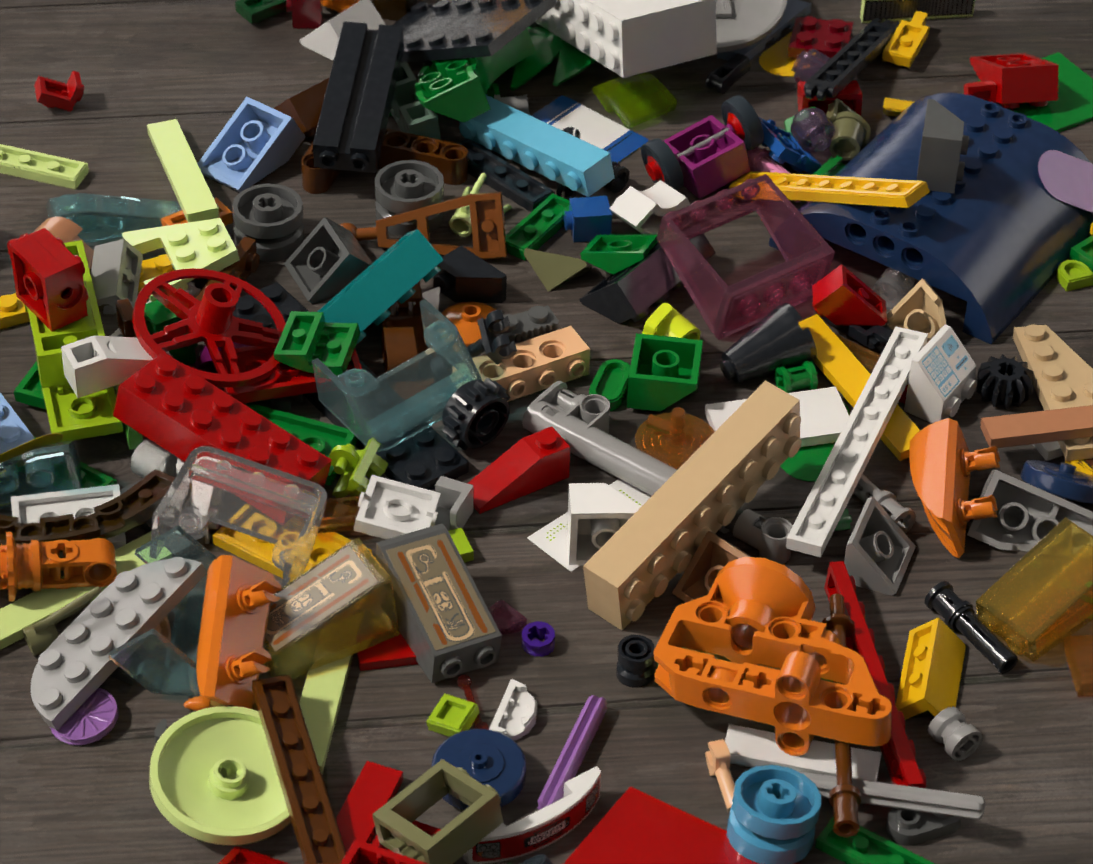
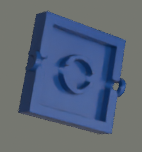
M759 117L764 131V141L761 145L770 149L768 154L780 164H784L786 161L791 168L801 174L803 171L813 174L822 166L792 133L776 126V122L772 119L766 121Z

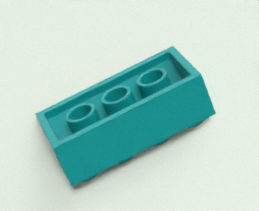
M418 229L408 232L317 312L324 313L326 323H358L360 330L358 344L366 336L363 331L372 322L376 326L383 322L391 314L388 308L397 300L400 304L408 300L416 292L413 286L421 279L426 283L441 270L437 265L444 259Z

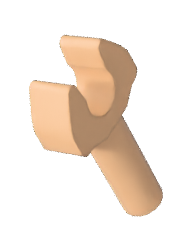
M721 739L708 742L710 751L705 752L710 776L716 775L727 811L730 812L735 783L730 771L731 755L727 744Z

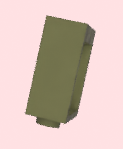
M443 759L372 814L380 844L392 852L427 864H453L504 822L500 807L501 799L497 791L488 784L483 785L472 778L463 768H456ZM448 793L469 806L433 836L412 824L414 820Z

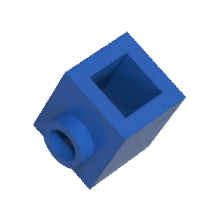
M607 196L569 199V211H564L565 230L571 231L573 243L592 241L596 235H611L612 213Z

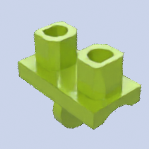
M372 437L363 450H355L352 444L338 445L331 450L329 458L332 460L331 465L334 467V472L342 474L332 495L341 500L349 494L359 502L361 492H366L370 481L365 475L369 479H371L372 475L381 477L388 466V463L376 454L381 443Z

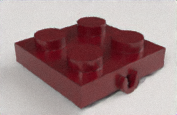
M811 16L796 17L788 47V57L811 59L814 64H819L822 60L829 61L851 41L853 22H846L842 19H816ZM815 55H818V56L820 57V59H819V60H815V59H814Z

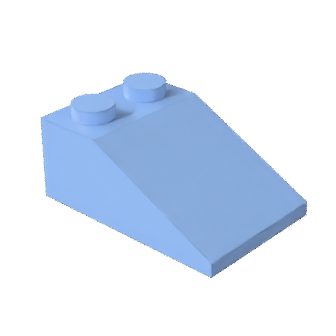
M246 97L197 164L204 176L241 192L288 162L305 139V135L291 116Z

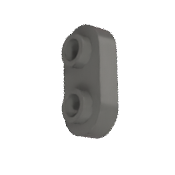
M893 808L888 814L886 832L889 838L897 844L912 846L955 832L960 826L961 817Z

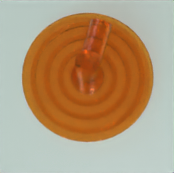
M676 407L672 409L671 413L650 414L636 432L635 446L642 452L678 470L715 431L704 420L690 414H685L683 408Z

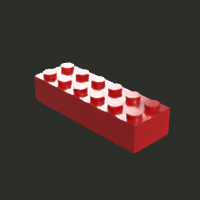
M163 352L119 385L113 413L114 417L282 525L287 523L324 490L332 462L330 458Z

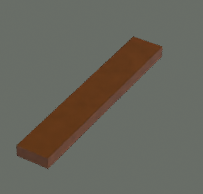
M284 675L252 680L251 689L304 864H340L346 855V850L291 676Z

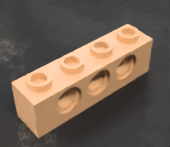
M568 326L515 344L516 354L511 358L502 359V362L498 365L486 354L453 364L452 391L454 393L459 387L469 381L480 379L484 382L486 378H490L507 390L506 394L510 396V399L507 401L509 402L547 389L556 381H563L565 383L588 375L590 348L573 327Z

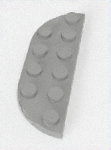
M173 557L171 559L150 562L131 571H124L116 576L114 581L86 607L38 658V663L32 675L30 689L32 701L45 723L56 731L60 729L207 574L203 563L182 557Z

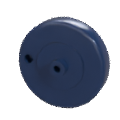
M1028 460L1024 463L1020 475L1024 482L1064 500L1070 499L1093 504L1092 476L1077 471L1075 466L1063 462L1060 465L1039 460Z
M470 729L456 733L440 744L432 759V767L443 759L456 768H463L472 778L483 785L488 784L492 786L500 796V807L509 804L519 795L526 780V759L522 749L507 735L493 730ZM449 793L442 798L450 805L461 810H466L469 807Z

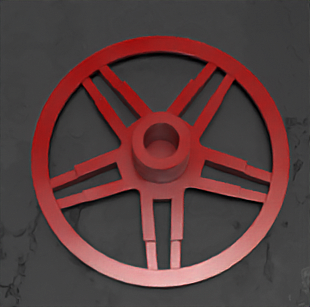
M179 269L152 279L142 288L137 296L132 314L133 328L139 343L153 359L162 352L174 359L166 351L203 341L218 373L198 370L176 359L174 360L216 387H241L259 382L271 375L281 364L272 355L268 361L253 370L242 373L239 371L236 362L238 357L233 342L276 348L286 325L280 310L270 298L240 278L209 269ZM186 278H203L223 282L208 285L204 290L201 301L183 289L179 288L177 290L168 284L169 282ZM241 291L248 293L264 306L271 315L276 329L263 327V323L233 316ZM151 295L182 319L165 326L164 330L150 335L144 318L145 305ZM218 347H222L223 356H224V359H225L226 366H227V369H228L229 374H227V372H226V370H225V368H224V365H223V363H222V360H223V359H222L221 354H220V352H219V350H218Z

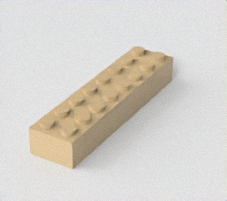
M765 380L583 566L588 609L620 630H623L631 621L638 620L643 614L645 606L654 597H659L664 593L668 582L677 573H682L686 570L707 532L711 531L715 534L722 526L729 525L736 511L745 502L749 503L757 494L758 488L766 480L773 479L780 465L788 457L795 456L799 451L802 443L800 439V400Z

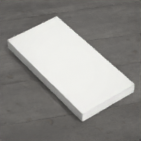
M836 386L788 393L800 400L801 447L836 442L849 418V414ZM747 399L705 404V415L712 433Z

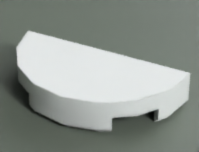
M513 679L510 680L489 730L505 734L514 741L531 731L536 724L537 701L527 691V686Z

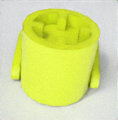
M662 303L647 319L642 334L699 340L701 331L670 304Z

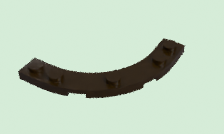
M155 469L120 496L94 507V514L75 519L73 514L40 518V523L27 524L20 523L19 517L0 515V545H6V532H12L16 544H29L31 540H39V542L91 540L94 538L108 539L144 524L148 519L184 493L183 481Z

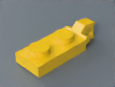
M916 11L910 22L901 20L883 51L882 61L910 68L928 37L929 27L926 26L928 13Z

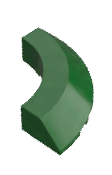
M525 29L492 56L433 60V64L430 67L424 66L418 74L419 82L415 83L416 96L420 104L426 109L461 122H466L491 110L485 95L490 85L509 68L536 53L528 29Z

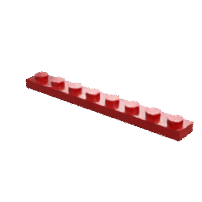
M844 561L830 562L824 586L828 600L833 594H841L844 597L845 615L850 616L851 620L855 622V631L850 637L846 638V647L856 651L864 658L878 693L889 699L892 704L891 738L887 743L880 746L892 783L926 788L925 772L923 769L918 768L915 760L916 750L914 742L911 739L908 740L905 732L904 714L902 711L897 710L895 704L893 684L888 683L885 677L884 659L882 655H878L876 652L873 629L867 627L864 604L862 601L858 602L855 579L852 575L849 576Z

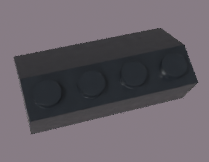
M695 220L660 236L657 244L643 260L614 275L610 274L582 296L579 301L587 308L618 324L629 319L635 323L650 313L648 307L651 305L655 307L670 297L667 293L669 290L675 291L689 281L687 276L690 273L695 275L708 266L706 260L716 252Z

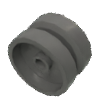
M416 160L397 161L379 170L375 177L376 221L443 202L444 180L441 172L426 162ZM444 212L428 216L429 233L440 227L444 219ZM417 219L389 226L388 232L392 235L403 237L406 233L418 229Z
M260 184L241 191L235 197L232 211L235 223L234 240L236 246L244 236L256 239L257 254L260 256V261L273 262L289 258L304 241V225L302 222L304 216L303 202L300 195L293 189L280 184Z

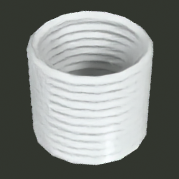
M147 439L135 449L131 458V470L143 478L155 469L175 477L177 475L176 463L178 457L150 439Z

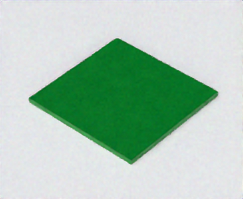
M1057 52L1041 59L1059 65L1058 100L1047 101V106H1030L1029 102L1019 103L1018 108H1007L1047 125L1058 133L1093 120V79L1064 55Z

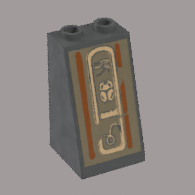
M443 523L376 543L374 577L378 582L373 585V598L394 629L401 633L416 655V661L431 683L453 678L457 675L488 667L499 662L502 635Z

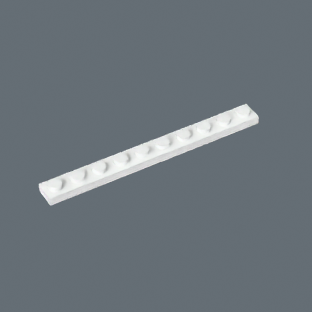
M895 327L787 536L786 549L817 557L822 556L909 381L911 361L927 344V333Z

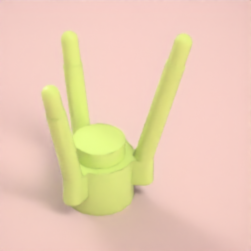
M486 173L480 175L472 190L469 186L466 187L462 196L478 194L486 179ZM510 204L503 207L504 214L511 209ZM470 205L457 208L449 221L453 232L462 237H467L472 233Z

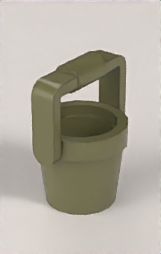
M835 99L828 105L826 120L829 122L827 131L829 149L834 157L838 155L843 158L842 161H849L860 152V149L868 145L870 125L862 116L854 112L841 100Z

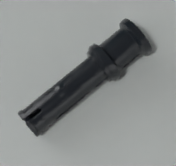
M940 582L928 592L924 602L925 605L931 610H936L945 619L944 623L951 630H959L998 669L1000 674H1005L1014 668L1018 662V656L1012 653L974 615L972 604L968 601H962L953 592V586L949 582Z

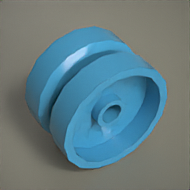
M764 765L756 766L743 772L735 782L732 807L730 808L726 835L731 846L743 857L758 864H794L804 859L812 849L815 824L818 821L821 808V794L816 784L807 776L789 767Z

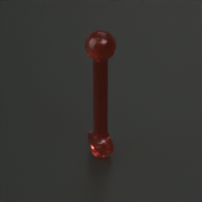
M468 675L459 676L457 685L463 689L467 701L476 703L470 688L472 684L471 678ZM479 713L474 720V729L489 730L488 724L482 722Z

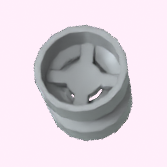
M948 707L933 718L928 727V732L936 742L944 743L946 753L953 760L961 761L976 751L982 742V734L974 725L965 723L966 718L958 708Z

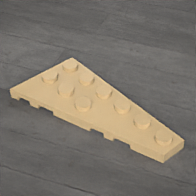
M1047 325L1014 327L1013 340L1023 362H1027L1028 369L1033 371V386L1044 411L1093 405V369ZM1093 437L1058 441L1066 461L1093 458Z

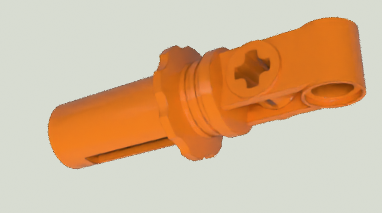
M6 532V545H0V590L8 589L9 602L15 601L17 590L22 588H31L33 592L41 591V589L105 587L110 585L117 576L114 545L104 538L71 541L55 540L49 542L31 540L29 544H16L12 532ZM60 550L63 551V558H59ZM61 571H64L63 579L61 578Z

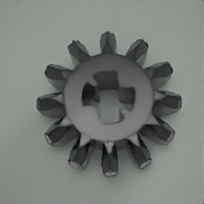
M1003 354L999 359L990 356L988 361L981 363L978 369L976 392L982 395V401H991L993 407L1003 405L1007 410L1010 405L1021 407L1022 402L1028 401L1029 396L1032 394L1033 371L1028 369L1027 362H1018L1016 356L1011 359L1006 358Z

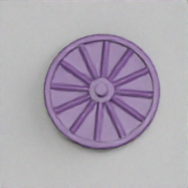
M97 688L58 731L51 728V731L58 740L66 744L85 745L93 743L106 736L115 726L119 714L116 701L108 691Z

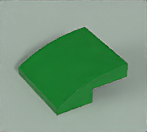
M291 311L274 351V359L302 371L319 375L344 377L360 336L358 323H326L323 312Z

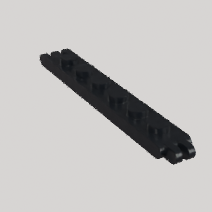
M880 18L873 19L806 81L804 85L805 97L813 99L817 95V100L824 101L827 98L837 96L884 51L900 22L897 21L893 25L892 20H885L882 23Z

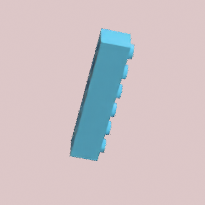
M486 95L491 110L466 122L459 121L460 132L466 139L468 138L488 150H492L509 160L525 166L529 170L546 176L548 179L554 180L587 197H590L615 178L609 152Z

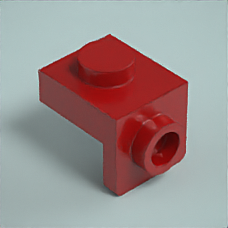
M72 71L67 83L38 76L34 84L38 103L49 108L56 107L71 112L76 101L79 102L84 93V84L81 83L80 74L77 71Z

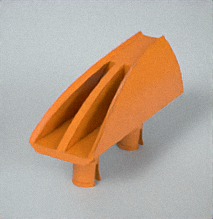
M947 418L926 426L910 440V473L913 485L922 501L931 527L952 556L960 558L965 551L967 522L972 519L997 518L995 511H998L994 495L968 501L970 473L973 470L981 471L1000 468L998 463L1000 462V455L997 446L970 452L958 421Z
M231 555L219 556L208 568L197 649V683L200 695L225 706L253 709L255 699L251 689L252 680H258L260 673L268 672L271 669L263 665L272 660L269 652L264 649L271 603L281 599L273 594L281 591L282 588L273 574Z

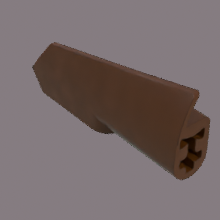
M420 281L413 286L416 292L402 304L397 300L388 308L391 314L382 322L381 347L386 385L405 403L412 401L433 386L434 374L431 371L429 361L435 358L440 287L422 293Z

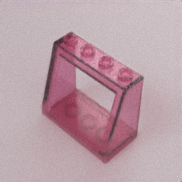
M767 174L755 179H748L731 189L721 190L714 196L704 200H697L690 206L678 211H670L662 217L657 235L659 244L710 331L718 340L758 323L778 305L789 303L794 307L812 299V286L828 275L835 251ZM756 211L786 261L728 286L689 239Z

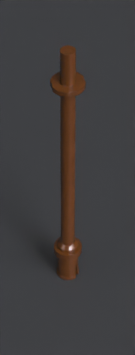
M833 594L829 599L830 616L825 617L821 623H825L826 629L836 634L840 645L846 647V638L854 633L855 622L851 620L850 616L845 615L844 597L841 594ZM835 740L837 786L829 792V803L834 808L833 830L838 836L851 837L856 835L859 829L858 807L861 804V792L852 783L851 743Z

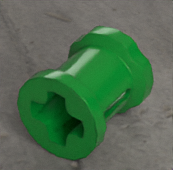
M805 361L798 367L786 369L783 366L775 370L776 386L787 393L806 388L807 390L817 389V372L812 362Z

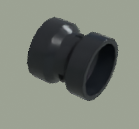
M629 635L619 642L616 674L618 680L625 686L639 688L646 686L652 681L654 676L653 651L655 645L649 638L642 635Z

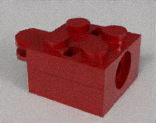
M43 228L31 234L25 233L20 235L19 239L13 238L8 241L7 248L12 262L16 296L52 332L88 316L86 301L89 297L83 282L84 264L78 255H73L65 247V244L59 237L55 238L46 228Z

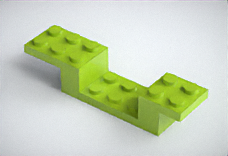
M82 240L66 242L64 244L73 255H78L84 264L83 282L89 297L86 301L88 316L52 332L24 304L25 311L28 312L34 339L39 378L51 434L61 433L63 435L60 442L123 432L122 421L113 416L116 403L114 386L77 398L64 376L61 346L94 335L105 336Z

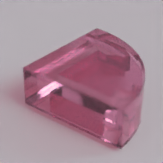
M502 599L488 608L501 635L516 633L523 630L527 625V618Z

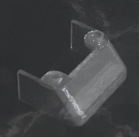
M198 447L189 454L153 514L150 554L157 557L171 532L188 537L197 536L205 531L209 522H213L275 544L272 561L278 569L284 571L282 580L283 590L300 579L308 564L326 508L327 493L321 485L214 447Z

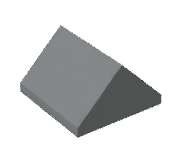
M872 496L866 500L846 545L844 563L849 576L852 575L854 577L856 586L891 596L897 593L916 546Z

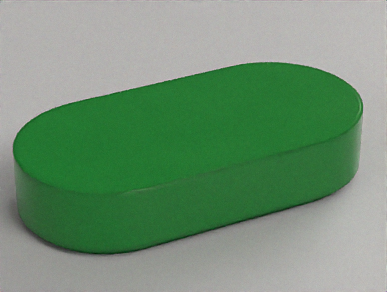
M618 359L603 362L589 388V395H602L609 400L610 411L618 409L628 391L630 365Z

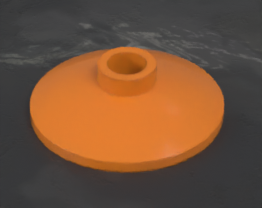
M479 302L454 304L445 309L439 316L438 330L447 341L458 346L467 347L482 338L477 320L482 317L486 319V316L496 309Z

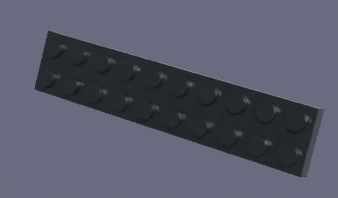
M278 282L260 289L277 306L285 322H287L291 311L309 312ZM249 294L239 298L233 316L263 323V327L276 329L271 315L260 302ZM360 359L359 361L364 373V385L303 394L334 425L357 431V443L355 446L359 450L365 449L372 437L381 443L376 454L388 463L384 474L390 480L432 491L435 489V484L440 476L456 479L469 472V462Z

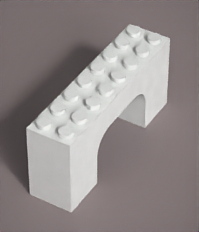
M556 0L557 5L535 21L623 78L717 54L716 0Z

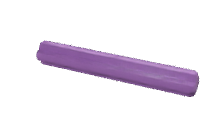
M596 695L588 697L538 799V810L564 797V782L575 777L607 711V701L605 698H599Z

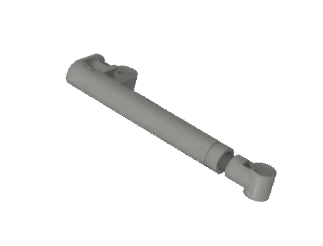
M556 381L528 406L522 421L524 429L531 433H536L552 426L570 445L571 454L651 496L677 471V469L608 434L610 402L602 395H577L567 390L566 383ZM740 507L736 511L731 523L727 526H722L718 530L723 534L728 533L730 530L733 531V536L736 539L759 550L760 558L784 564L791 557V550L786 549V541L793 525L787 519L781 517L766 518L750 509L742 511Z

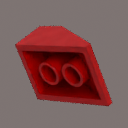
M1026 53L970 57V64L981 82L993 81L996 83V102L1000 103L1003 108H1018L1019 103L1029 102L1030 106H1047V101L1058 100V64Z

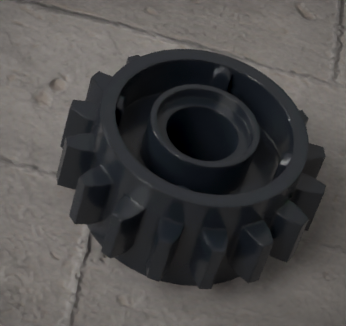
M486 378L484 382L480 379L472 380L459 387L449 398L443 410L442 422L445 427L442 429V432L447 435L446 438L457 448L460 447L463 450H466L468 447L473 449L480 448L493 441L503 430L509 418L510 406L507 401L510 399V396L506 394L507 390L490 378Z

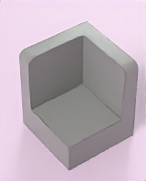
M440 476L435 484V492L441 493L436 510L438 516L435 525L443 523L448 531L463 528L473 512L474 485Z

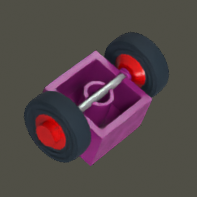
M740 95L733 96L721 105V113L725 125L713 115H710L665 140L656 138L645 143L641 148V156L646 171L654 184L661 180L675 190L685 186L700 199L750 172L747 151L758 147L764 141L762 124L751 104Z

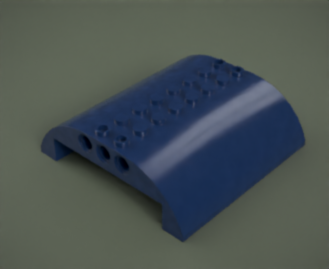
M938 93L923 97L912 103L835 176L916 181L927 100L934 99L964 121L963 135L969 136L967 155H960L959 161L965 162L963 181H956L954 193L929 190L930 192L909 208L807 201L773 233L769 239V246L797 257L819 236L919 281L923 278L929 285L967 301L963 332L992 344L1057 274L1059 264L1070 260L1071 248L1092 236L1089 232L1091 223H1093V213L1059 201L1045 189L1038 172V163L1041 155L1048 150H1057L1089 163L1091 162L1065 136L1047 125L1028 118L1024 114L1013 112L999 106L997 103L971 95Z

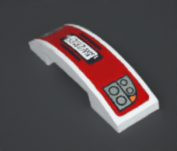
M596 766L564 782V797L507 827L502 823L465 853L463 859L467 864L507 861L536 852L561 839L577 827L596 805L600 798L601 770Z

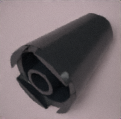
M789 303L778 305L722 354L723 361L720 362V368L724 376L728 380L733 379L736 383H741L775 374V370L778 367L784 366L786 369L801 366L805 361L814 362L813 360L817 357L815 342L809 329L802 330L797 321L802 319L798 311Z

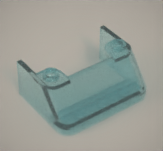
M426 299L420 301L424 341L429 349L381 376L375 378L368 371L357 368L350 369L336 376L318 358L312 361L319 401L365 446L372 437L379 442L380 446L377 451L389 450L442 420L443 410L452 394L469 381L482 380L457 327Z
M179 525L142 545L135 551V555L146 564L173 557H182L203 563L207 573L210 564L216 559L211 552ZM207 574L171 610L175 613L170 641L153 628L109 652L108 658L154 694L201 696L197 683L196 662Z

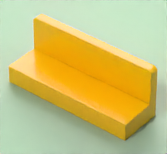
M939 617L909 631L896 700L897 710L903 712L905 720L927 710L936 716L948 707H956L966 645Z

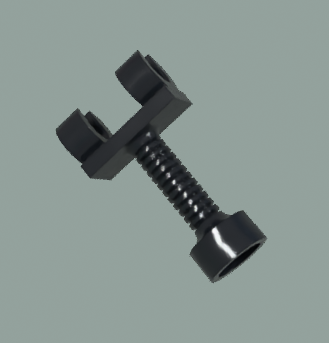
M494 310L486 316V319L482 317L477 320L481 339L450 357L440 354L429 361L431 371L440 383L443 384L452 379L453 364L474 358L485 352L497 365L502 362V359L511 358L516 354L515 341L510 343L508 335L496 337V334H502L510 328L508 316L504 318L502 310Z

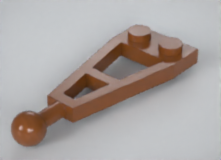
M502 192L469 194L378 219L376 227L357 228L355 225L347 222L340 224L350 230L357 241L377 240L378 247L390 248L400 239L390 238L388 227L417 219L418 230L440 255H446L459 246L431 243L428 216L470 205L473 248H464L481 259L507 256Z

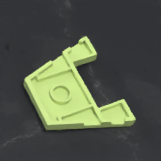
M221 218L122 233L123 239L142 254L164 248L174 270L196 268L221 271L240 260L237 249ZM195 278L175 280L168 284L177 290L181 288L185 291L188 289L187 283ZM152 279L143 281V282H144V285H146V284H147L148 282H150ZM153 295L149 297L151 302L157 300Z

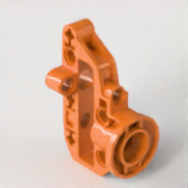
M743 557L728 562L718 572L708 595L675 607L653 651L654 660L659 664L654 673L655 682L675 700L697 708L774 725L776 744L783 752L789 755L801 756L806 754L815 735L872 747L882 746L891 738L892 704L889 699L878 693L864 658L856 651L840 645L839 638L836 634L826 629L825 623L812 621L816 607L811 590L799 575L785 565L759 557ZM685 648H690V649L699 650V651H703V652H707V653H712V654H716V655L725 656V657H726L727 659H729L731 662L725 661V660L716 659V658H715V655H711V654H707V653H702V652H698V651H693V650H689V649H685ZM760 665H765V666H769V667H774V668H778V669H781V670H777V669H773V668H768V667H764V666H760ZM826 680H831V681H835V682H840V683H844V684H846V685L839 684V683H834V682H830V681H826Z

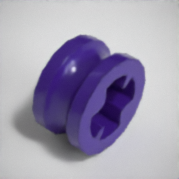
M542 621L527 624L522 630V648L524 651L535 657L550 654L555 648V631L553 627Z

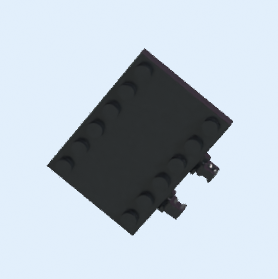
M442 0L428 5L427 2L417 3L411 7L412 11L392 25L403 26L404 53L401 63L492 56L556 6V0H452V3L449 0Z

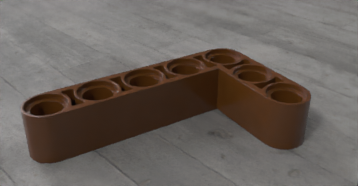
M386 128L378 169H382L386 165L397 161L416 160L436 167L443 175L444 184L460 185L467 180L468 150L464 146ZM313 143L301 160L302 186L306 192L311 194L326 192L341 172V170L314 168Z

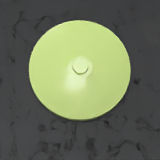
M217 706L201 709L177 720L157 741L150 762V790L159 811L178 830L208 843L243 845L269 838L292 822L258 711L237 706Z

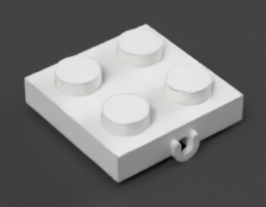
M372 475L366 492H361L358 507L360 509L355 520L354 531L383 539H390L435 526L438 516L436 510L441 493Z

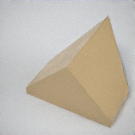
M923 278L887 314L889 327L893 331L897 326L927 333V343L945 324L947 325L942 299Z

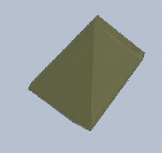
M525 248L524 251L525 257L548 292L592 269V264L578 258Z

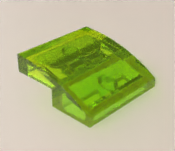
M649 72L626 78L620 76L597 85L592 90L608 113L615 111L626 128H631L673 111L678 104L668 89Z

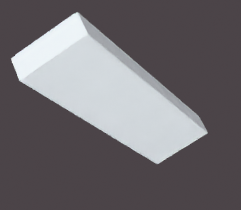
M731 724L728 726L725 743L728 746L731 755L730 763L748 767L777 765L789 767L795 771L836 776L835 744L812 740L806 754L792 756L783 752L777 746L774 732ZM851 747L852 778L876 782L881 753Z

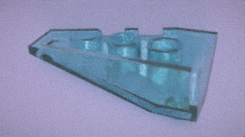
M86 193L65 194L60 197L50 198L46 204L49 218H67L82 227L83 230L78 236L85 243L121 237L122 233L128 231L162 227L161 218L180 211L176 201Z
M74 440L38 446L0 462V509L12 507V496L82 488L81 463Z

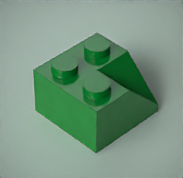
M636 333L628 377L627 408L662 411L692 392L698 393L703 340Z

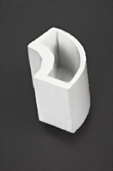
M661 180L644 191H637L630 186L622 195L617 197L614 204L610 207L611 212L642 234H658L659 236L678 229L695 214L687 197Z

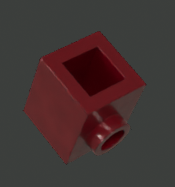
M286 0L287 12H292L293 29H317L322 25L323 0Z

